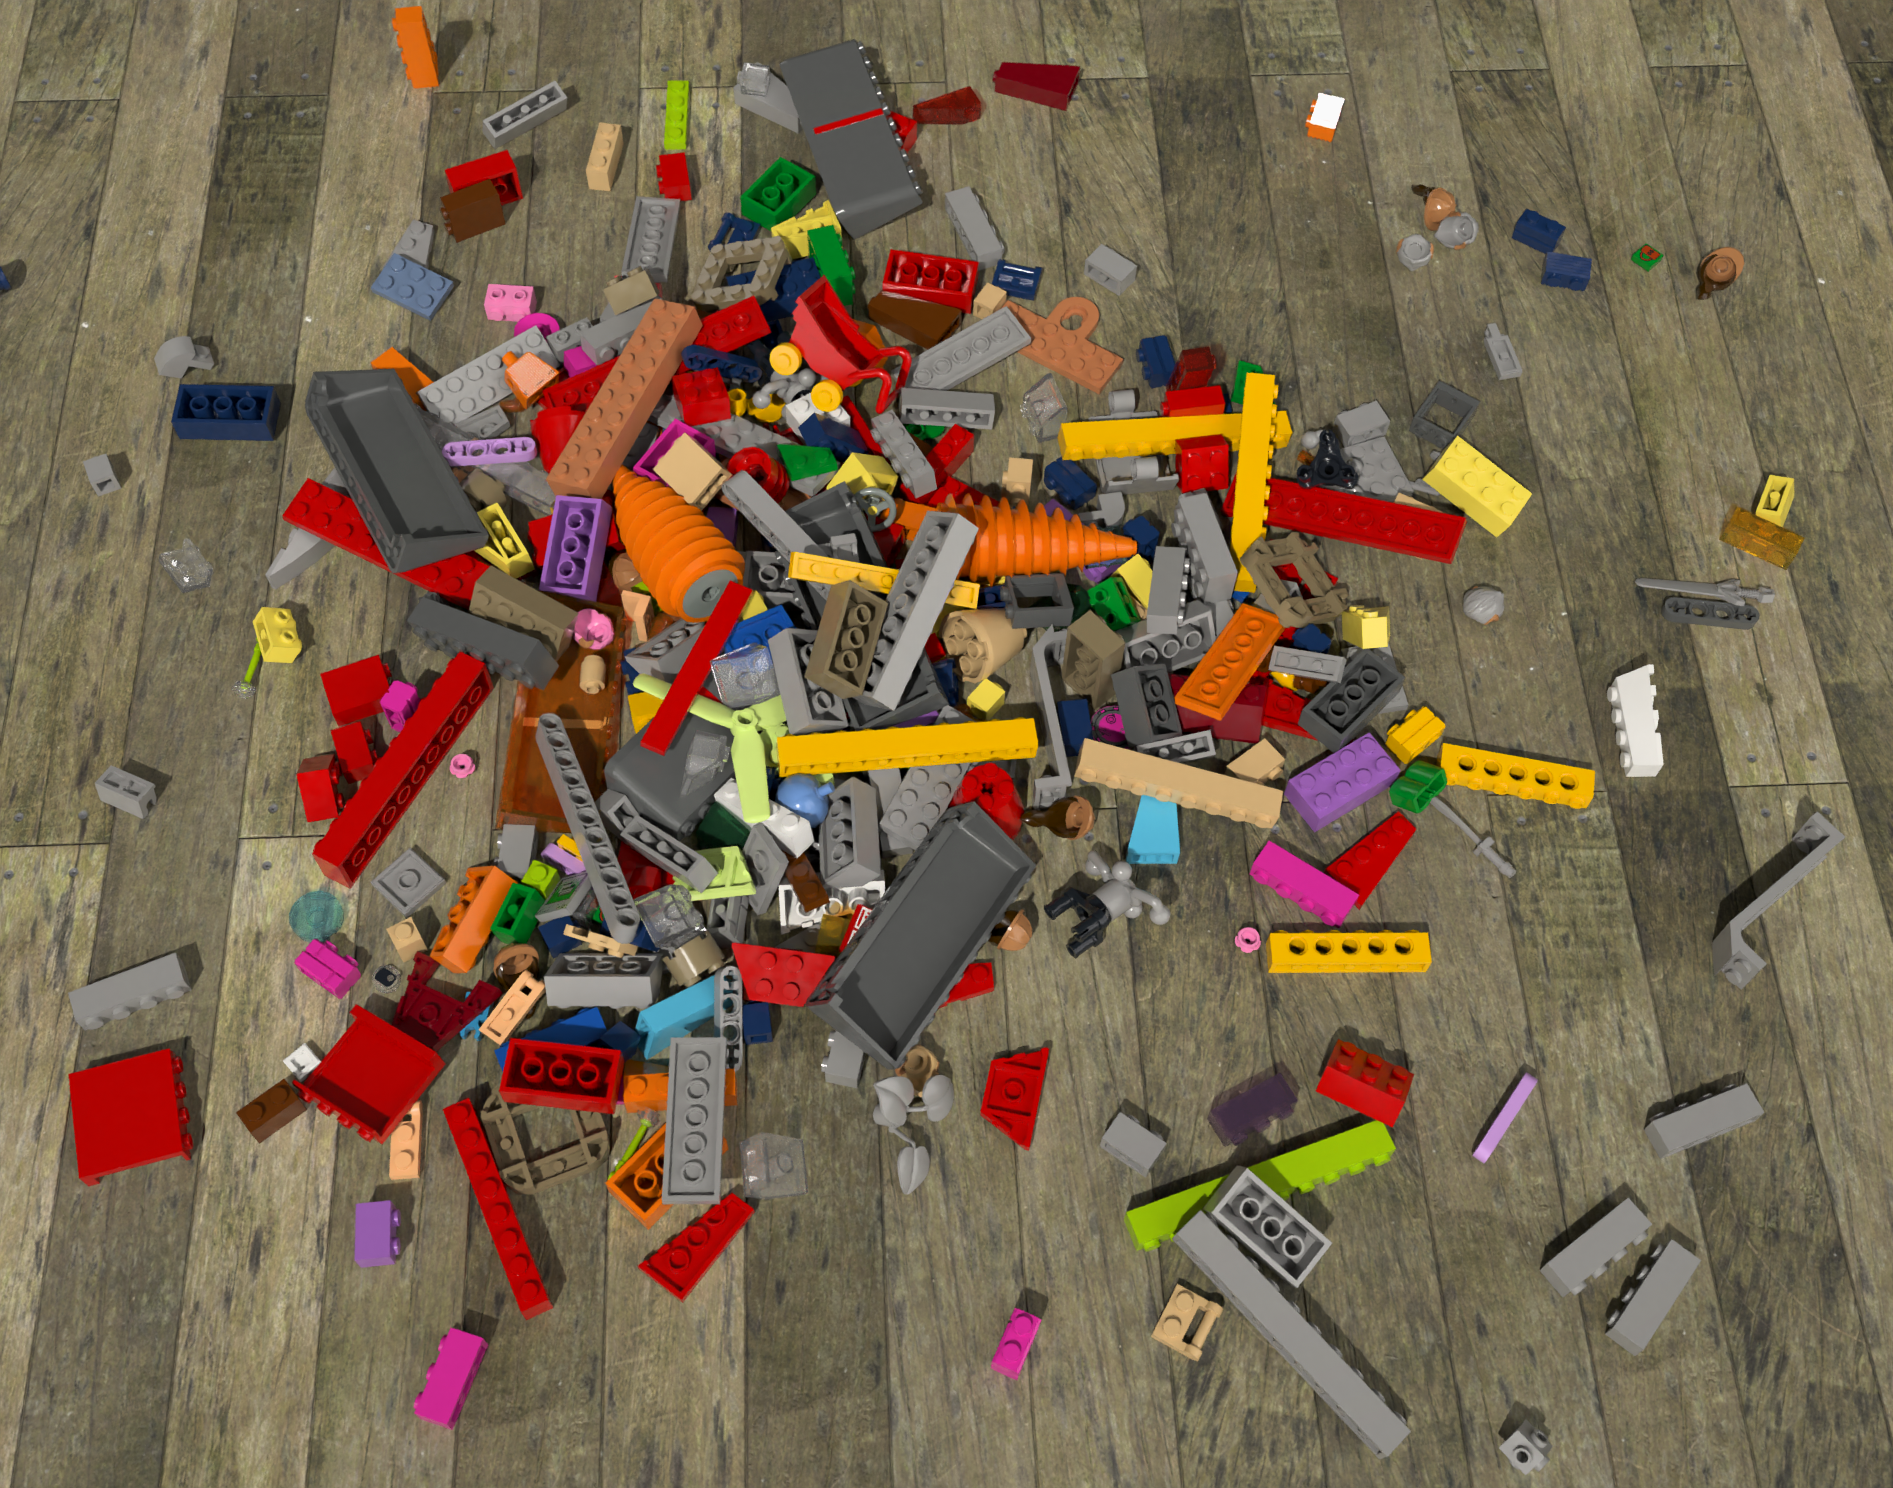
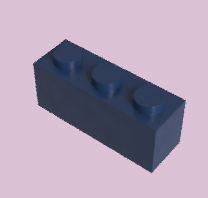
M815 412L798 427L807 446L830 448L834 458L840 462L845 463L852 452L860 454L869 453L858 430Z

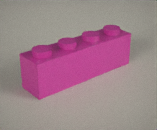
M1271 841L1267 842L1254 861L1250 871V875L1258 883L1268 885L1281 897L1291 899L1302 910L1314 913L1325 924L1335 926L1338 929L1353 909L1359 897V894Z

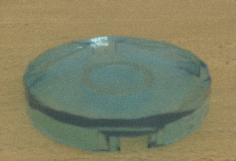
M323 891L309 892L301 896L293 904L289 913V924L293 932L300 939L307 942H312L313 939H318L321 942L329 939V936L333 935L334 932L336 934L340 930L344 921V910L338 899L331 893Z

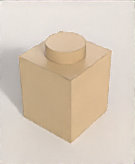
M987 283L974 299L973 315L984 319L1000 310L1006 303L1007 292L998 286Z
M411 917L386 929L403 963L414 958L417 951L421 953L428 951Z

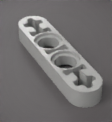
M723 966L716 971L714 976V1037H723V1030L727 1025L733 1028L734 1035L731 1040L727 1041V1045H733V1049H727L726 1057H732L733 1061L726 1064V1069L734 1068L736 1072L742 1065V977L737 967ZM724 975H732V981H724ZM723 990H733V993L723 994ZM727 998H730L734 1004L733 1010L730 1013H726L723 1009V1002Z

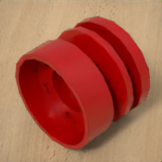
M756 447L743 448L729 460L726 469L733 474L732 476L740 470L746 471L777 504L786 495L789 488V475L786 468L762 449Z

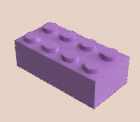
M556 495L539 591L548 597L596 602L613 509L604 500Z
M1367 733L1290 779L1284 795L1315 833L1391 787L1397 780L1401 770L1374 737Z

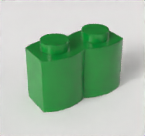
M1421 760L1414 762L1407 768L1405 775L1391 785L1389 794L1392 804L1416 814L1422 812L1429 805L1432 798L1440 794L1448 782L1445 770Z

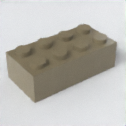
M490 566L475 582L468 614L538 639L556 662L570 646L579 614L493 566Z
M851 580L831 585L804 678L842 699L862 695L888 603Z
M1091 610L1068 626L1061 679L1082 699H1087L1088 705L1096 710L1115 695L1111 674L1121 671L1125 642L1119 633L1113 632L1107 626L1101 616H1096Z

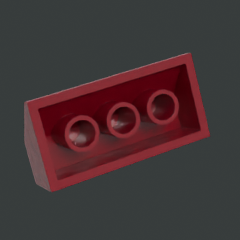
M1168 674L1174 701L1176 694L1189 676ZM1247 683L1221 721L1175 704L1182 734L1189 735L1210 730L1212 738L1254 744L1259 743L1267 703V686Z

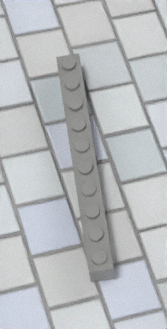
M1200 1210L1172 1240L1380 1460L1388 1457L1411 1432L1405 1426L1407 1424L1406 1420L1398 1412H1392L1386 1406L1382 1394L1376 1389H1370L1363 1381L1364 1377L1361 1372L1354 1366H1348L1342 1359L1343 1355L1340 1350L1333 1344H1328L1321 1337L1322 1333L1314 1323L1307 1322L1300 1315L1299 1307L1293 1301L1286 1300L1279 1293L1278 1285L1272 1279L1265 1278L1258 1271V1264L1251 1257H1245L1237 1249L1239 1247L1237 1242L1231 1236L1224 1235L1217 1228V1221L1210 1214H1204Z

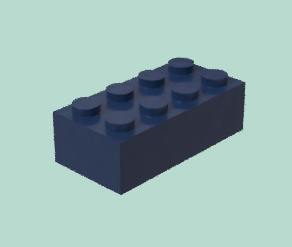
M813 257L794 261L783 266L775 285V290L778 293L775 301L769 299L760 305V309L767 322L794 316L792 312L798 306L795 302L797 298L821 278ZM756 270L726 277L727 287L751 284Z
M180 384L171 423L179 439L274 441L281 402L274 386Z

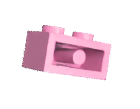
M488 284L484 303L488 320L518 322L523 317L535 313L537 300L534 287Z

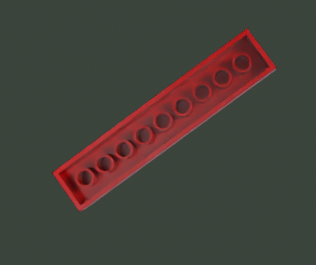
M459 651L455 658L449 661L446 671L440 678L435 680L432 690L427 697L421 699L418 709L412 717L405 721L400 734L391 740L389 749L383 757L378 758L370 775L361 781L359 790L353 798L348 799L340 816L331 822L329 831L323 839H320L315 844L312 855L324 876L349 889L355 884L494 689L484 662Z

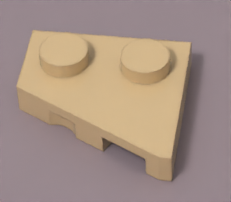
M566 924L563 935L589 942L588 948L604 952L605 948H609L607 954L623 958L624 953L635 956L638 946L629 943H618L611 937Z

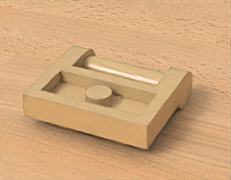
M1177 1284L1151 1337L1186 1357L1199 1361L1202 1355L1201 1348L1216 1317L1219 1318L1221 1316L1223 1308L1217 1303L1208 1301ZM1199 1308L1206 1313L1191 1343L1187 1344L1182 1340Z

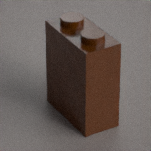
M490 179L440 197L442 207L439 209L444 221H447L444 223L445 230L449 236L453 235L456 243L506 224L499 194Z

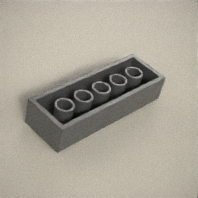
M422 597L407 619V622L413 628L412 632L425 641L424 645L431 651L437 652V650H440L450 658H455L459 651L484 662L489 673H500L502 677L509 681L518 680L530 689L536 687L544 690L559 667L558 663L538 639Z

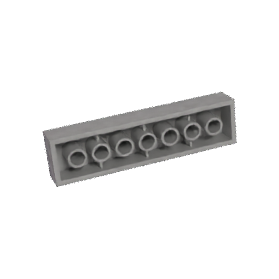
M927 511L885 600L888 606L863 694L853 697L864 705L895 711L896 706L899 704L902 693L911 679L915 665L922 655L923 648L933 631L939 614L943 610L947 596L954 586V581L960 568L964 565L966 555L974 543L979 529L960 514Z

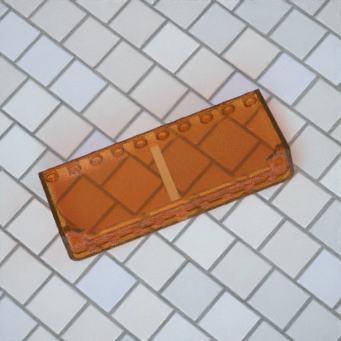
M537 590L576 612L590 608L596 609L599 613H606V616L611 619L615 635L609 645L595 650L581 647L572 636L569 648L558 659L559 667L544 690L536 687L530 689L521 684L520 681H517L495 829L503 830L504 824L535 825L537 832L572 834L536 742L535 736L540 716L545 713H553L560 717L595 802L604 793L600 792V785L604 784L606 780L603 762H607L610 747L606 746V739L610 740L613 725L609 724V717L613 718L615 703L611 701L612 695L616 696L618 681H614L615 674H619L621 660L617 659V655L622 652L624 639L620 638V632H624L627 618L623 617L624 607ZM589 655L602 657L606 664L605 688L596 694L586 693L579 686L581 663Z

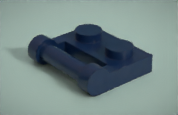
M726 212L721 219L722 224L715 238L708 245V249L711 251L713 246L722 244L730 227L735 229L727 244L757 239L761 226L759 223L736 218L733 214Z
M999 259L992 285L1006 291L1007 296L1034 301L1042 275V267L1036 266L1031 268L1006 263V260Z

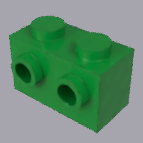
M1111 577L1087 590L1090 596L1089 602L1091 607L1096 610L1098 616L1105 620L1107 626L1113 632L1141 621L1122 577Z
M512 883L490 930L502 943L527 944L538 921L535 915L545 900L536 889Z

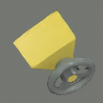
M852 452L826 489L828 490L845 481L856 496L862 510H865L868 515V523L872 532L888 528L895 520L897 508L891 494L897 482V474L883 457ZM889 508L887 519L875 525L876 516L882 510Z

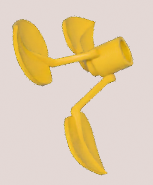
M732 389L728 392L730 413L738 417L742 416L746 410L749 415H755V418L761 422H775L782 417V407L786 403L777 394H769L771 397L770 405L767 408L759 409L754 406L753 397L749 400L746 399V393L743 390ZM719 454V459L722 463L727 457Z

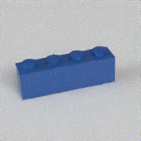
M597 1007L592 1009L585 1008L574 1017L567 1020L559 1019L546 1029L529 1032L522 1039L597 1048L599 1038L607 1032V1029ZM510 1041L503 1043L499 1049L494 1050L502 1072Z

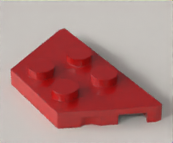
M732 942V949L748 998L753 1001L805 1007L808 997L836 960V956Z
M1047 1047L1029 1054L1024 1052L1016 1054L1011 1058L1003 1057L991 1060L980 1116L1024 1150L1028 1151L1030 1149L1049 1054V1048Z

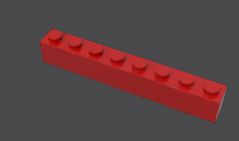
M467 1098L444 1108V1115L519 1309L524 1318L529 1320L552 1309L553 1305L505 1183L498 1172L496 1160L471 1100Z

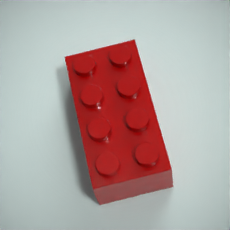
M890 249L882 290L962 310V313L971 314L978 281L979 262Z
M510 1038L499 1093L504 1102L615 1114L625 1061L621 1050Z

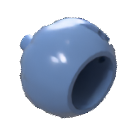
M796 773L789 775L779 784L775 795V802L808 820L811 828H816L825 820L829 812L827 795L834 792L835 787L831 782L822 786L810 774Z

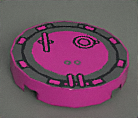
M1106 706L1098 710L1091 719L1093 740L1130 750L1131 748L1128 747L1119 706Z

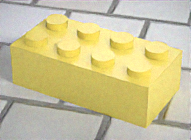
M1459 436L1442 451L1422 479L1495 537H1498L1511 526L1532 495L1531 492Z

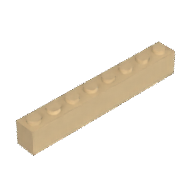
M1086 738L1079 749L1074 773L1075 777L1081 778L1086 782H1097L1105 784L1109 788L1131 791L1135 795H1146L1162 802L1177 803L1185 808H1195L1206 811V813L1211 815L1226 816L1238 822L1245 821L1255 824L1260 828L1272 829L1280 816L1282 790Z

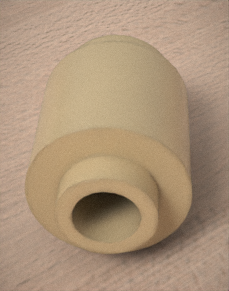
M589 655L581 663L579 686L586 693L596 694L605 688L606 664L602 657Z

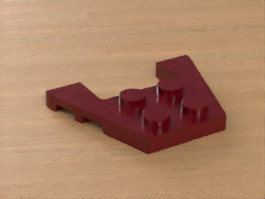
M417 951L413 959L415 965L412 974L407 977L409 983L405 995L400 998L392 1026L437 1052L498 999L502 992L499 988L480 979L465 1002H460L426 986V984L440 964L433 958Z

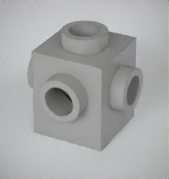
M1525 1419L1504 1440L1499 1449L1508 1457L1513 1467L1527 1475L1533 1468L1539 1472L1549 1462L1550 1458L1547 1454L1553 1446L1542 1431L1535 1429Z

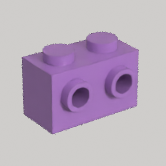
M391 1200L356 1204L355 1261L361 1268L396 1264V1255L400 1254L401 1249L400 1239L396 1237V1227L401 1224L400 1210L395 1207Z

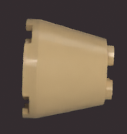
M1005 607L958 610L947 614L941 621L939 637L943 638L946 651L945 659H955L957 668H953V673L955 672L958 675V679L962 682L969 681L976 684L987 679L1021 652L1024 639L1027 637L1026 628L1012 629L1011 620L1006 619Z

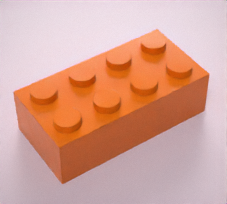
M666 1123L605 1183L609 1193L648 1230L674 1205L662 1203ZM724 1136L722 1155L728 1150L727 1140Z

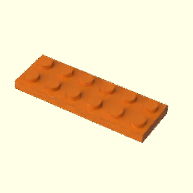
M1242 603L1176 694L1175 704L1221 721L1285 630V627L1278 620L1279 617L1276 614Z

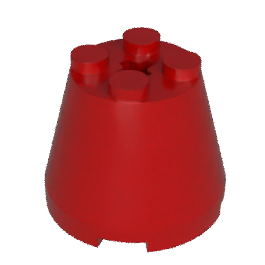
M571 406L553 407L538 412L537 418L530 420L531 434L546 477L549 475L588 409L582 412L571 410Z
M986 763L971 769L956 788L948 809L974 801L1013 841L1021 830L1023 821L1020 817L1024 814V806L1011 777L994 763Z

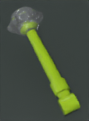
M256 643L254 647V654L244 680L235 681L231 688L239 698L248 699L253 697V694L256 692V688L253 687L250 681L262 655L259 643Z
M645 1107L644 1111H637L641 1126L622 1159L618 1161L615 1171L610 1173L608 1180L633 1156L647 1128L661 1125L662 1122L658 1120L659 1113L648 1107Z

